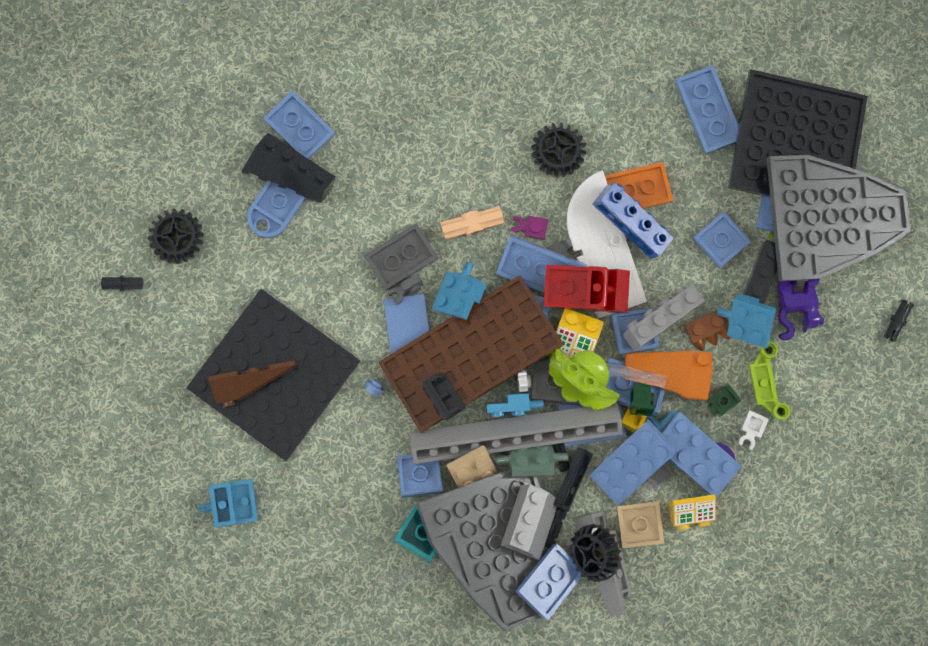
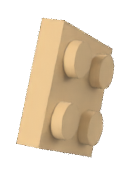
M484 445L447 464L458 488L498 473Z
M659 501L616 506L622 548L664 544Z

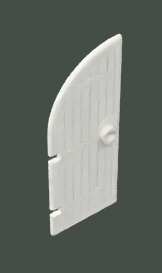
M602 170L588 177L573 194L567 211V230L574 251L581 249L583 253L582 256L576 257L577 261L588 266L630 271L628 308L645 303L647 300L625 235L592 204L608 185ZM595 312L597 319L613 314L612 312Z

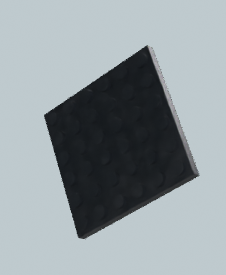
M750 69L728 188L770 197L767 157L811 155L856 169L868 96Z
M260 289L186 388L287 462L361 361L263 289ZM295 361L297 367L241 401L235 402V406L223 408V405L216 403L208 378L233 371L245 374L246 370L255 367L264 370L268 365Z

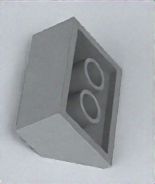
M531 484L520 486L501 546L540 560L557 509L553 505L556 498L548 491Z

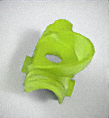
M561 348L555 349L552 353L548 372L553 377L554 383L562 387L561 394L564 399L570 402L579 400L582 406L591 407L595 411L610 407L619 399L620 394L606 387L609 381V371L606 362L600 355L584 350L575 353L569 359Z

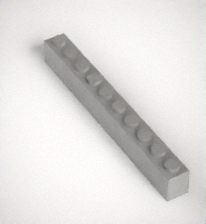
M618 402L610 407L597 411L591 407H581L428 429L423 433L413 431L410 432L413 461L414 464L460 458L482 445L485 446L488 453L622 435L623 432Z

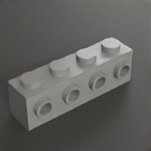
M693 284L688 288L683 286L675 292L676 296L674 298H665L659 303L660 308L657 310L653 308L643 314L644 319L640 322L636 319L627 325L628 330L623 334V337L634 352L705 302Z

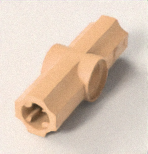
M499 206L480 212L470 211L462 214L461 217L443 221L440 224L444 239L449 240L462 235L471 236V233H481L484 229L503 225L504 219Z

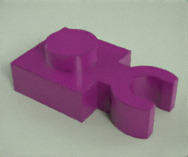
M519 216L513 217V221H518L520 226L518 228L511 227L512 232L518 233L524 230V237L545 240L548 219L528 216L527 221H524Z

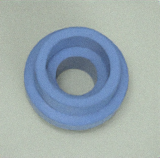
M374 378L366 380L364 388L366 391L376 397H379L380 393L383 394L385 390L382 388L383 384Z

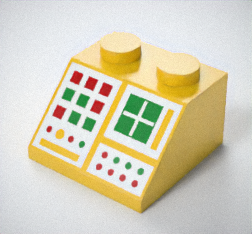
M565 308L556 333L564 344L560 348L567 355V358L570 359L575 353L584 350L594 352L604 322Z
M715 494L668 501L671 525L677 526L678 530L689 529L690 524L698 523V527L711 525L710 521L716 520Z

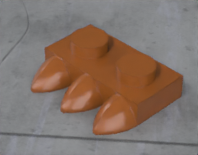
M718 310L684 325L692 344L700 351L705 349V338L710 344L717 345V333L727 340L730 339L727 336L728 319L717 316Z

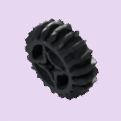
M552 123L551 130L548 126H544V132L539 130L537 133L539 138H533L535 144L531 145V150L535 152L531 156L532 158H537L534 161L535 165L542 163L539 168L540 171L547 168V176L550 175L551 171H554L555 178H557L558 172H561V176L565 177L566 170L572 175L574 172L573 168L578 170L580 168L578 163L584 162V158L581 156L586 155V151L583 150L586 143L580 142L583 139L582 135L576 137L577 129H574L572 132L570 131L571 125L564 129L563 123L559 124V128H556L555 123ZM560 136L568 138L573 144L563 142ZM553 137V145L542 150L543 143L548 138ZM556 144L560 146V149L563 148L561 157L557 151L555 152ZM575 150L573 159L565 164L564 155ZM544 156L555 158L557 164L549 162Z
M172 209V214L170 215L166 210L164 211L165 217H162L160 214L157 215V218L160 220L158 223L152 221L155 228H149L148 231L154 235L148 236V240L154 242L149 246L151 249H155L153 253L156 256L160 254L162 261L167 258V262L171 264L173 259H175V263L180 264V258L182 257L184 262H188L187 255L194 258L195 255L192 251L200 252V248L196 245H203L204 243L201 239H198L204 236V233L199 231L203 227L201 224H197L199 221L197 217L192 218L193 214L191 212L185 215L184 209H181L178 214L176 209ZM178 221L189 224L192 232L180 230ZM170 223V229L167 232H162L163 228ZM177 230V233L180 236L177 237V240L175 242L172 236H175V232ZM191 238L190 243L181 250L182 243ZM160 241L171 242L174 252L165 250Z
M597 524L586 525L574 533L575 536L571 538L573 544L569 546L572 550L570 556L574 559L572 564L577 566L576 571H581V577H587L588 581L600 582L610 579L621 567L619 562L622 560L619 553L623 550L618 549L620 542L615 541L616 534H610V529L604 528V525Z

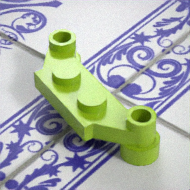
M770 341L767 347L770 349V354H767L765 348L761 347L754 363L749 364L756 406L761 405L777 420H784L790 415V407L785 403L778 402L770 362L771 358L777 355L778 346ZM778 409L782 410L781 416L777 413Z

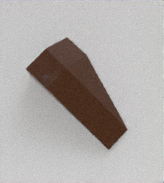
M295 361L268 365L264 370L255 367L246 370L245 374L233 371L208 378L216 403L223 405V408L235 406V402L241 401L297 367Z

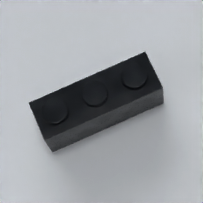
M766 239L762 243L743 292L744 295L759 299V303L762 304L766 301L778 269L774 242Z

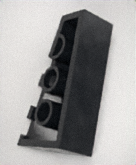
M267 133L256 145L242 169L244 174L249 175L251 173L258 176V179L262 181L274 182L280 188L292 189L296 191V194L319 203L330 193L336 178L270 133Z

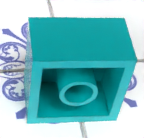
M415 504L393 542L429 564L436 552L429 543Z

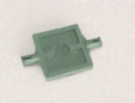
M552 444L510 450L509 455H496V465L509 464L512 469V477L554 475L555 462L568 461V453H555Z

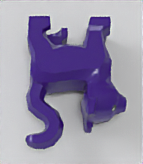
M778 278L777 291L780 298L778 320L787 329L786 333L778 335L779 339L787 341L795 335L793 323L786 319L788 313H804L802 322L803 332L824 324V318L818 312L819 300L815 290V286L820 281L819 279L805 281L803 292H794V286L797 284V281L779 282Z

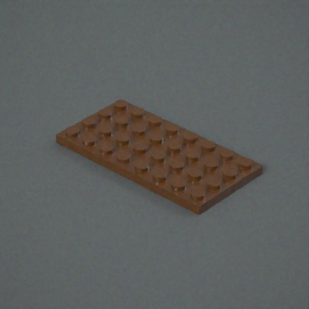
M519 275L481 298L479 304L473 303L467 320L452 316L378 363L419 432L423 433L444 420L421 384L423 381L436 373L444 372L466 406L548 356L555 349L564 346V344Z

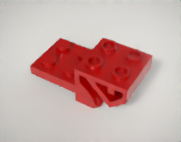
M546 265L544 307L628 313L630 271L598 266Z

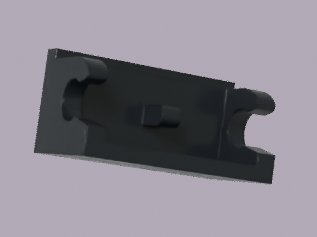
M444 372L436 373L421 383L442 418L446 421L466 409Z

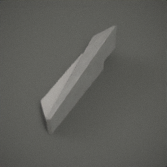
M604 511L574 518L577 530L590 524L604 525V528H607ZM616 530L610 531V534H616L615 541L619 542ZM619 553L622 560L619 562L621 567L617 570V573L608 580L597 582L610 616L625 614L624 602L631 595L622 553Z

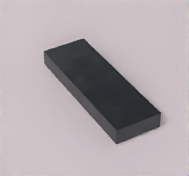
M578 447L553 504L554 506L567 512L569 511L593 454Z

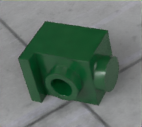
M646 382L634 383L630 391V415L651 416L655 410V405H653L654 393H651V385Z
M728 384L707 400L709 403L707 408L714 416L717 414L720 417L742 400ZM723 397L727 400L726 405L720 403V398Z

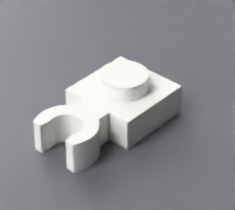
M523 370L517 374L519 394L527 393L528 388L531 387L530 375H527L526 370Z
M749 410L740 429L746 433L740 437L738 445L741 446L744 440H748L750 442L748 449L752 450L755 447L754 437H762L769 419Z

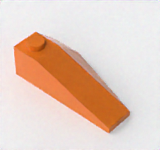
M674 351L625 354V375L646 383H653L662 387L661 389L665 391L670 390L678 393L680 397L685 399L708 400L713 372L712 353Z

